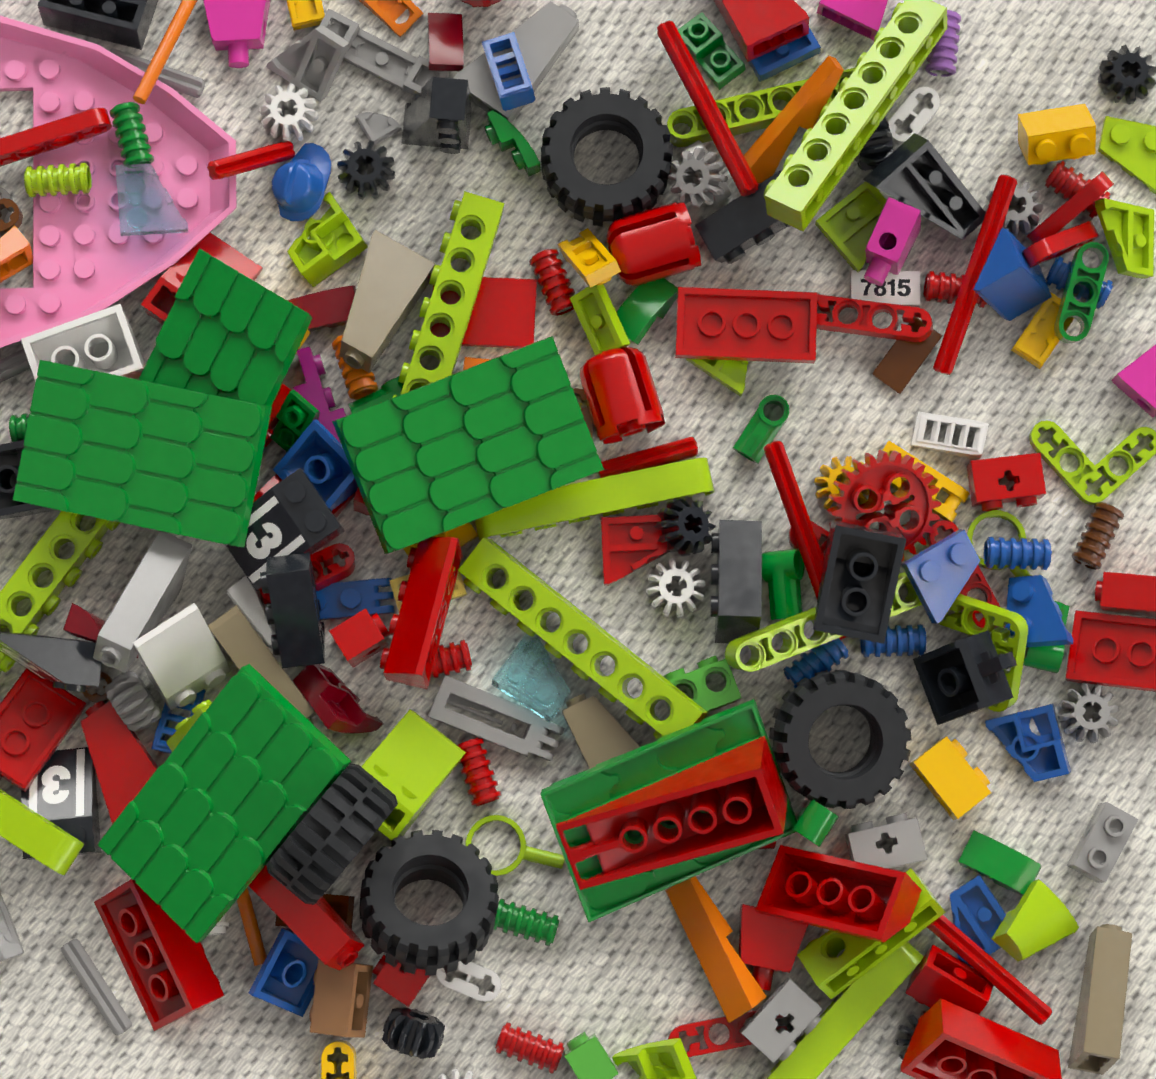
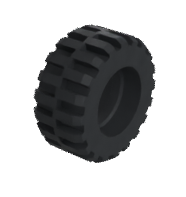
M610 87L600 88V94L592 95L590 89L580 92L579 100L574 101L573 98H569L563 103V110L561 112H554L550 118V126L545 128L542 137L541 170L543 180L547 184V191L551 198L555 197L558 200V206L565 213L570 210L574 213V219L584 222L585 218L593 220V226L603 227L604 221H612L613 223L616 219L640 213L645 209L650 210L657 204V198L659 195H663L667 187L673 156L669 129L667 125H662V116L657 109H648V101L641 96L636 100L631 99L630 91L620 89L619 95L610 94ZM601 130L616 131L627 136L636 145L639 153V163L634 174L622 182L610 185L594 183L582 176L576 169L574 152L577 144L585 136Z
M846 670L814 673L815 677L810 679L803 678L796 683L798 687L792 692L788 690L782 697L784 703L780 709H775L772 716L776 720L774 728L770 727L769 738L773 740V747L771 749L781 776L786 779L789 786L811 801L815 800L824 807L853 809L859 803L866 806L875 802L874 796L879 793L882 795L887 794L892 789L889 785L894 778L899 780L904 773L900 767L903 760L909 761L911 750L906 749V743L912 740L911 729L906 728L905 725L908 717L905 710L898 706V699L895 695L887 691L883 687L884 685L876 680ZM834 706H849L858 710L866 718L870 728V744L865 756L856 766L844 772H832L823 769L814 761L809 751V734L813 723L819 715Z
M349 764L266 864L268 873L305 904L315 905L397 806L396 795L360 765Z
M422 830L413 831L408 839H405L402 835L392 839L390 849L387 846H382L376 852L375 860L370 861L365 869V878L362 879L359 913L360 919H362V930L365 938H371V948L377 955L385 952V962L393 967L401 963L405 965L404 972L415 974L416 969L425 970V976L436 975L437 969L444 968L446 973L455 971L459 961L467 965L475 959L476 951L484 949L488 943L489 935L493 932L499 901L497 878L491 874L492 866L488 859L485 857L479 859L480 850L472 843L467 847L463 845L462 837L452 834L451 838L442 836L443 831L432 830V835H423ZM434 880L452 888L460 897L463 908L455 918L446 923L422 925L411 921L399 911L395 904V896L403 887L412 882Z

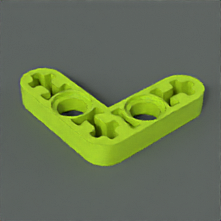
M1046 420L1037 423L1029 435V441L1033 449L1041 454V458L1082 502L1089 505L1102 502L1156 454V431L1149 427H1140L1134 430L1096 465L1052 421ZM1039 429L1044 432L1050 429L1054 434L1051 437V441L1057 447L1061 442L1066 445V447L1056 453L1054 458L1048 454L1054 448L1048 442L1039 443L1038 439L1041 436L1038 432ZM1137 435L1141 438L1148 436L1152 440L1149 443L1151 451L1144 448L1134 457L1139 460V463L1136 464L1132 455L1122 448L1127 446L1128 451H1130L1139 443L1136 438ZM1064 454L1075 456L1078 460L1077 470L1074 472L1064 471L1060 466V457ZM1120 457L1125 460L1127 471L1124 475L1118 476L1110 471L1109 461L1111 458ZM1101 468L1104 476L1114 482V485L1110 486L1107 480L1098 488V492L1101 494L1099 497L1096 494L1088 496L1085 493V490L1088 488L1085 482L1087 480L1090 483L1097 481L1102 476L1101 473L1097 472V469Z
M959 594L950 607V610L955 611V613L949 615L948 610L943 620L938 624L971 636L989 631L998 656L1008 652L1013 653L1017 665L1011 667L1010 671L1004 670L1014 698L988 707V709L994 712L1004 711L1013 706L1018 699L1028 637L1027 622L1016 612ZM974 610L983 614L986 623L984 628H980L974 623L972 619ZM1009 623L1010 630L1014 631L1015 635L1010 636V630L1003 626Z

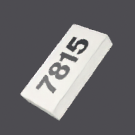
M851 270L850 299L911 307L920 306V271H900L898 275L888 273L883 285L878 286L864 279L866 270H860L859 272Z

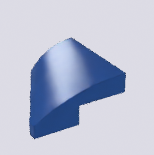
M1054 704L985 721L988 730L995 734L1006 747L1005 749L1013 758H1016L1034 782L1071 773ZM1032 718L1040 735L1034 734L1030 729L1029 723Z

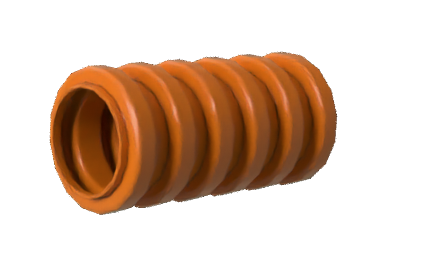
M343 335L338 336L332 342V347L336 350L335 356L339 360L338 365L342 369V377L346 379L344 383L346 388L349 389V398L360 399L373 392L375 393L378 390L377 382H374V373L371 371L368 373L361 368L355 369L339 356Z

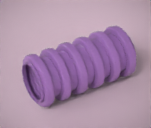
M947 10V30L926 58L929 64L926 65L925 70L933 76H937V74L930 72L932 70L949 72V74H942L941 77H948L956 73L954 64L957 63V56L954 54L958 52V46L955 44L959 42L957 34L960 32V26L958 23L961 22V15L957 12Z

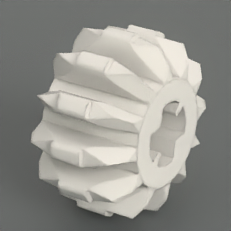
M290 83L287 91L283 92L282 88L276 85V96L271 94H265L264 96L268 105L260 107L261 115L265 116L261 123L264 128H271L270 135L274 139L282 133L284 142L290 141L291 134L295 133L296 138L302 141L303 134L301 130L313 132L314 127L310 121H315L319 118L318 112L313 110L317 106L315 98H307L308 91L306 88H302L296 93L295 85ZM294 108L296 114L294 116L287 114L284 118L282 111L284 109L291 111Z
M670 558L668 561V571L662 564L658 563L655 568L661 577L652 574L648 576L647 580L658 586L646 589V595H659L652 602L651 606L655 609L664 602L666 606L663 610V616L665 617L670 614L671 607H676L677 618H682L683 605H685L689 612L693 613L696 611V606L690 598L698 602H702L704 599L703 594L694 591L702 589L706 585L704 580L693 581L700 574V569L697 567L690 573L686 572L689 561L686 559L683 560L681 568L677 569L675 559ZM672 580H679V585L681 583L685 585V588L681 590L680 596H673V591L668 593L666 588L670 587Z

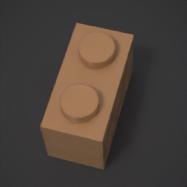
M318 960V966L314 973L315 991L313 1005L309 1012L311 1033L365 1038L373 965L352 963L339 971Z

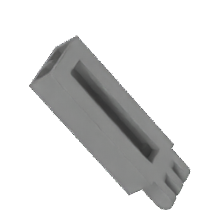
M446 675L428 716L431 719L526 757L528 753H531L549 761H552L554 754L550 751L542 750L543 743L557 748L559 741L548 737L547 733L550 730L555 734L562 735L565 729L544 720L543 714ZM445 706L471 712L501 725L503 721L499 719H505L506 715L528 725L523 737L519 738L447 709ZM516 723L512 724L510 729L511 732H515V729L517 727Z

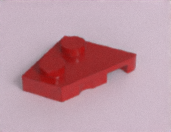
M658 515L601 517L604 586L615 583L669 553L666 552L667 541L663 543L657 541L662 535V531L654 527L656 523L662 521Z

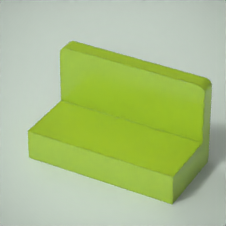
M604 284L595 285L591 288L588 286L570 298L595 355L606 350L630 345Z

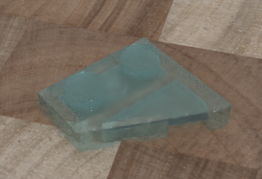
M151 164L115 165L121 236L188 233V223L180 215L173 203L172 197L167 189L162 186L159 176Z
M525 634L494 676L491 684L549 723L568 699L571 692L537 634L534 637Z

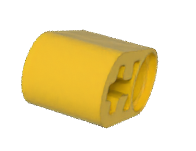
M343 1040L334 1041L327 1045L321 1056V1079H329V1073H337L336 1061L330 1060V1055L336 1052L337 1047L341 1048L342 1054H348V1060L344 1061L341 1065V1074L349 1072V1079H357L356 1051L349 1042ZM336 1077V1078H333V1079H348V1078H346V1077Z

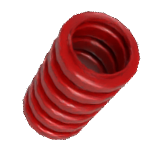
M1061 161L1058 162L1046 179L1045 186L1047 188L1052 186L1055 188L1054 193H1062V198L1067 200L1088 184L1091 179L1084 180L1082 173L1077 175L1074 173L1075 168L1070 167L1068 169L1065 166L1066 162ZM1106 191L1095 201L1103 198L1109 199L1110 193ZM1095 201L1085 209L1090 213L1089 217L1092 219L1098 215Z
M547 249L535 254L529 263L535 267L534 275L539 276L537 282L539 286H543L542 294L548 297L545 301L547 305L552 307L549 310L551 315L559 316L574 310L570 298L574 296L575 291L573 288H569L571 281L565 278L567 275L566 270L561 269L563 262L561 259H557L559 255L557 249ZM572 306V308H570V309H568V310H566V311H563V312L558 313L559 311H561V310H563V309H565V308H567V307Z
M929 271L924 282L923 296L925 301L930 302L931 299H935L937 303H941L942 300H946L947 304H952L957 299L965 275L962 274L960 277H956L955 273H951L950 276H946L945 272L935 275L934 271ZM978 296L976 304H978L979 308H984L987 303Z
M460 640L458 645L451 642L449 647H444L443 644L439 645L432 671L434 678H439L441 673L448 676L450 671H455L457 674L460 673V669L466 668V671H471L472 661L468 644L465 643V640Z
M479 738L457 745L466 752L458 764H462L463 768L460 769V772L465 774L464 784L469 785L470 788L467 793L472 795L474 799L471 801V805H476V807L498 800L502 796L501 791L496 790L498 782L493 781L492 778L495 775L494 770L489 769L491 761L486 760L485 757L488 754L487 749L482 748L484 740Z
M509 1022L503 1025L495 1047L496 1053L506 1052L508 1058L514 1055L517 1057V1061L527 1060V1064L530 1066L533 1063L538 1064V1069L540 1070L546 1067L551 1074L557 1070L565 1048L563 1047L564 1043L554 1044L551 1038L546 1041L542 1039L543 1035L533 1036L530 1030L527 1033L522 1032V1027L519 1026L514 1029Z

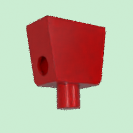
M741 904L739 957L744 964L753 965L752 976L761 989L770 991L774 970L790 973L808 924L758 913L755 910V906Z

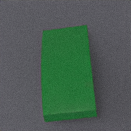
M700 12L678 29L691 56L719 90L746 70L745 63L725 43L723 34L703 12Z
M488 112L489 125L484 126L491 145L498 143L502 152L515 147V150L511 151L515 165L518 170L524 168L528 177L541 172L538 157L518 129L497 112Z
M662 278L639 285L629 295L616 312L628 339L639 345L656 318L660 317L663 319L676 301L678 287Z
M294 389L291 390L276 415L279 422L273 431L274 434L270 438L288 452L311 422L319 419L320 411Z
M973 830L958 861L961 866L988 877L995 884L1021 896L1025 894L1031 882L1035 881L1042 867L1041 864L1024 854Z

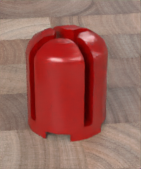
M674 202L622 217L609 225L606 235L608 249L619 265L621 272L616 275L621 281L627 285L638 286L690 271L702 265L699 247L695 245L694 235L690 226L692 221L684 202Z
M622 347L606 350L591 357L580 368L579 378L600 442L603 441L604 444L623 441L622 437L631 436L644 430L650 433L666 424L646 356L638 349Z

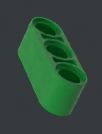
M1098 242L1084 244L1075 252L1072 258L1054 325L1056 336L1064 343L1072 344L1086 337L1090 330L1109 261L1107 249ZM1090 250L1098 255L1099 264L1096 268H1088L1084 265L1082 261L1084 251ZM1076 284H1083L1089 289L1090 297L1087 302H1079L1074 298L1073 288ZM1067 318L1077 319L1080 323L1081 328L1077 336H1070L1065 332L1064 322Z

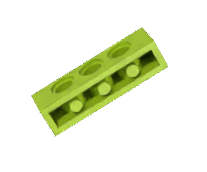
M911 868L906 873L922 891L911 921L907 926L884 943L829 930L820 938L809 942L806 948L797 954L816 985L830 999H833L946 913L926 884ZM845 949L844 952L837 957L838 953L841 950Z

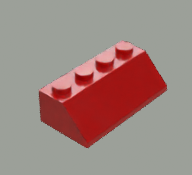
M430 537L418 542L417 548L411 547L407 560V567L411 568L408 581L403 580L401 582L398 601H401L402 605L399 615L393 614L389 627V635H393L390 649L384 648L380 660V668L384 669L383 674L388 681L428 690L459 572L458 569L463 557L458 538Z
M780 845L755 910L758 913L884 943L910 923L922 890L906 872Z
M130 879L94 903L151 1026L156 1031L225 995L221 989L219 979L214 974L205 955L203 945L191 939L185 933L186 931L182 930L160 908L161 906L157 905L135 883V880Z
M944 999L937 1001L919 1018L900 1066L902 1073L916 1079H1062L1059 1050Z

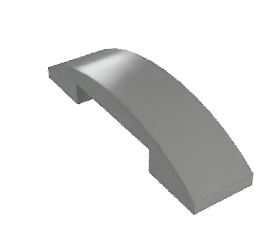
M328 9L320 25L350 42L343 60L412 95H421V88L432 77L447 78L450 71L429 70L428 59L420 55L418 58L360 29L358 23L331 9Z

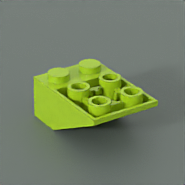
M409 709L361 766L396 795L397 806L378 828L391 841L400 835H405L466 754L465 751L412 709Z

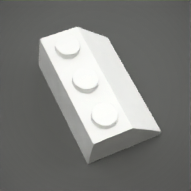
M121 304L21 339L35 382L38 377L37 372L40 360L133 379H139L145 367L140 348Z

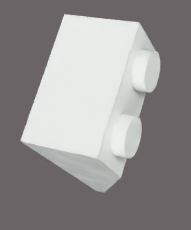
M195 603L133 642L148 678L170 710L177 706L184 707L196 698L198 692L206 687L212 688L219 685L226 678V674L230 672L221 649Z

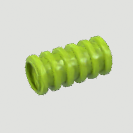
M71 163L69 167H66L65 164H59L58 168H55L54 165H48L47 169L44 166H38L35 170L32 166H28L24 172L25 190L31 198L36 197V194L46 197L47 193H50L51 196H57L58 192H61L62 195H67L69 191L74 195L78 194L79 191L89 194L92 187L91 171L87 163H81L78 167L75 163Z

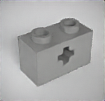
M1108 802L1100 803L1067 866L1097 883L1106 882L1139 819Z
M906 813L886 817V825L874 828L872 821L851 825L852 833L845 834L851 861L889 869L927 860L917 817L908 819ZM882 833H884L886 839L893 838L894 845L888 847L889 853L887 854L884 848L877 849L876 842L881 840Z
M786 978L739 1031L773 1063L778 1058L784 1061L797 1047L793 1041L801 1032L804 1031L806 1034H809L820 1022L821 1018L818 1014L822 1008L791 979ZM780 1014L786 1017L790 1014L791 1017L788 1020L791 1025L790 1029L785 1030L781 1028L776 1031L775 1028L778 1026V1022L775 1020L776 1016Z

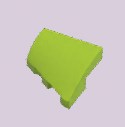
M328 192L323 198V201L331 205V207L320 220L310 217L304 226L302 235L295 239L287 251L301 275L313 288L368 248V245L331 192Z
M1038 879L1031 882L1017 907L1007 912L992 940L1019 962L1075 933L1079 926L1061 900Z
M681 1038L635 1046L616 1053L612 1057L617 1066L628 1062L639 1075V1079H697Z

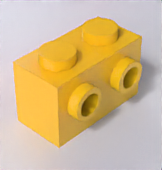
M1086 104L1018 114V144L1028 165H1044L1051 161L1079 159L1083 156L1095 155L1096 124Z
M946 736L909 765L952 820H956L991 794V791L987 788L990 782L978 767L972 769L965 760L968 754L963 746L956 739L950 741Z

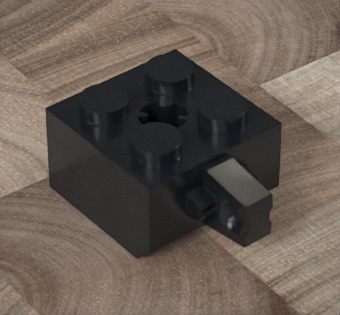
M989 631L957 640L913 659L937 725L1014 698L1004 670L1016 666L1017 663L1012 652L998 656Z

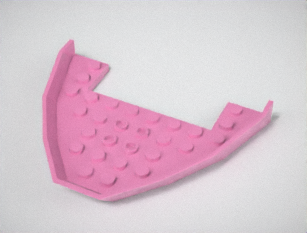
M0 16V91H33V127L94 108L107 109L112 124L115 118L110 116V110L114 106L126 102L137 103L134 101L133 95L145 74L144 71L98 44ZM157 80L146 103L139 104L141 109L138 112L143 116L141 124L145 125L146 131L144 134L148 135L149 138L146 143L151 146L149 154L154 157V161L149 166L138 170L124 168L123 161L125 159L120 154L123 149L118 147L120 139L115 135L117 128H114L113 124L112 128L103 134L33 156L34 170L38 166H44L47 169L48 165H54L55 168H58L59 164H65L66 167H69L71 163H75L78 167L81 163H87L91 171L92 187L89 194L79 191L78 194L74 195L69 191L67 195H62L61 192H58L57 196H51L50 193H47L46 197H41L39 194L33 197V288L0 289V348L20 342L22 338L104 310L179 261L237 208L236 175L212 180L207 169L210 161L236 155V140L173 88Z

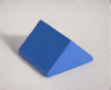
M1001 228L973 290L1002 318L1011 321L1050 299L1052 296L1040 265L1030 268L1022 253L1026 248L1008 229Z
M317 419L311 422L273 469L284 480L301 468L331 511L358 489L341 443Z
M287 927L281 928L248 993L303 1017L314 996V973L320 959L291 929Z

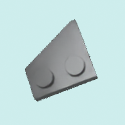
M320 25L268 62L266 67L300 89L306 88L309 95L321 102L329 93L350 42Z

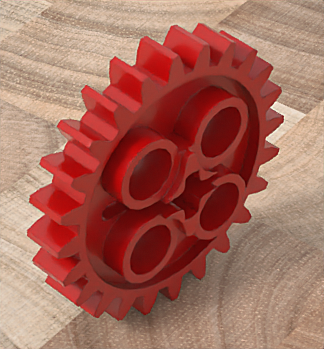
M879 450L877 460L867 452L865 453V464L853 459L852 464L855 470L852 473L845 469L841 470L846 478L844 483L840 481L833 482L840 491L839 494H830L828 498L836 502V506L827 509V512L837 517L835 521L865 527L878 522V529L901 533L906 538L904 551L907 550L911 554L916 555L914 544L919 542L926 546L927 542L923 534L925 532L934 534L935 530L929 526L930 521L940 520V517L932 512L933 508L942 505V502L932 498L940 490L934 485H928L932 482L934 476L928 472L923 473L925 465L919 462L914 464L913 457L906 454L902 458L901 453L895 450L892 451L890 457L887 452ZM900 477V488L896 492L891 493L890 485L892 481ZM868 489V500L858 505V495L861 491ZM910 495L913 496L912 500L903 502L904 500L909 498ZM885 501L890 503L884 507ZM884 508V510H885L884 513L879 512L880 510H882V509ZM910 510V520L906 524L900 525L902 513ZM866 513L862 515L858 520L856 519V516L858 514Z

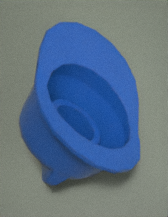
M305 143L289 163L282 165L275 172L272 178L271 189L277 201L281 217L290 221H304L312 217L319 210L332 166L330 156L323 147L314 143Z

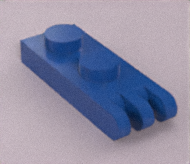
M392 578L338 582L316 591L317 599L320 600L321 611H319L320 619L349 618L365 608L370 615L375 613L378 615L395 613L393 605L380 606V600L394 599L393 592H379V587L391 586L389 580H392Z

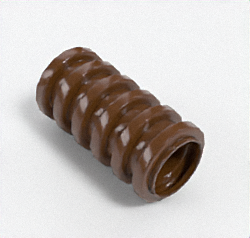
M1103 502L1095 503L1094 509L1096 511L1090 514L1091 522H1087L1085 525L1087 531L1081 534L1083 540L1082 542H1077L1076 548L1078 551L1072 553V558L1078 564H1082L1080 561L1088 563L1091 566L1085 565V567L1093 570L1101 568L1100 560L1106 558L1104 551L1111 547L1109 540H1114L1115 538L1113 531L1118 530L1120 527L1118 520H1123L1124 518L1121 510Z

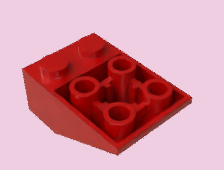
M210 232L159 278L141 303V306L149 316L163 325L176 301L175 295L199 248L254 281L263 268Z

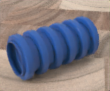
M1060 256L1058 259H1055L1045 279L1047 285L1050 286L1053 283L1056 285L1057 290L1065 288L1071 266V261L1065 263L1063 262L1064 258ZM1111 280L1103 281L1096 305L1097 309L1103 307L1113 288ZM1076 284L1074 286L1073 294H1076L1075 298L1080 300L1082 297L1087 302L1090 297L1089 289L1083 284Z
M988 537L984 544L983 553L984 564L987 568H993L994 565H997V568L1003 569L1007 565L1009 569H1014L1015 566H1019V569H1025L1026 566H1029L1031 570H1036L1037 566L1041 570H1047L1050 566L1052 555L1051 544L1048 539H1042L1041 542H1038L1036 538H1032L1030 542H1027L1026 538H1021L1019 541H1016L1015 538H1009L1008 541H1005L1003 537H999L997 541H994L993 537Z
M917 624V628H912V625H906V628H901V625H895V629H890V626H888L884 644L860 639L861 654H863L864 658L869 657V654L880 657L881 653H885L886 657H891L892 653H896V656H902V653L913 656L914 652H918V655H923L926 652L925 628L922 624Z
M839 638L810 649L808 654L802 653L800 655L801 660L795 659L792 661L793 666L791 668L786 666L783 669L787 680L791 679L795 684L793 686L795 689L798 687L796 683L803 678L810 679L815 677L814 673L821 671L830 672L833 664L838 666L841 663V658L846 659L849 657L848 649Z

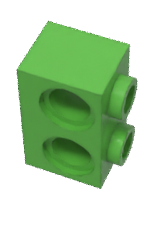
M717 656L698 662L699 669L689 673H685L684 668L664 675L676 687H688L692 692V700L707 712L735 703L742 698L730 666L725 659L718 661ZM713 673L721 675L725 680L724 689L719 692L711 691L706 685V677ZM666 702L667 708L670 713V705Z
M583 1032L567 1042L569 1050L564 1052V1056L578 1079H612L619 1074L595 1033L588 1037Z

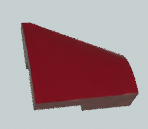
M72 603L63 630L69 635L96 643L98 634L106 621Z
M320 664L308 665L292 680L329 730L351 734L377 731L384 724L377 716H371L362 710L358 704L360 699L330 668Z

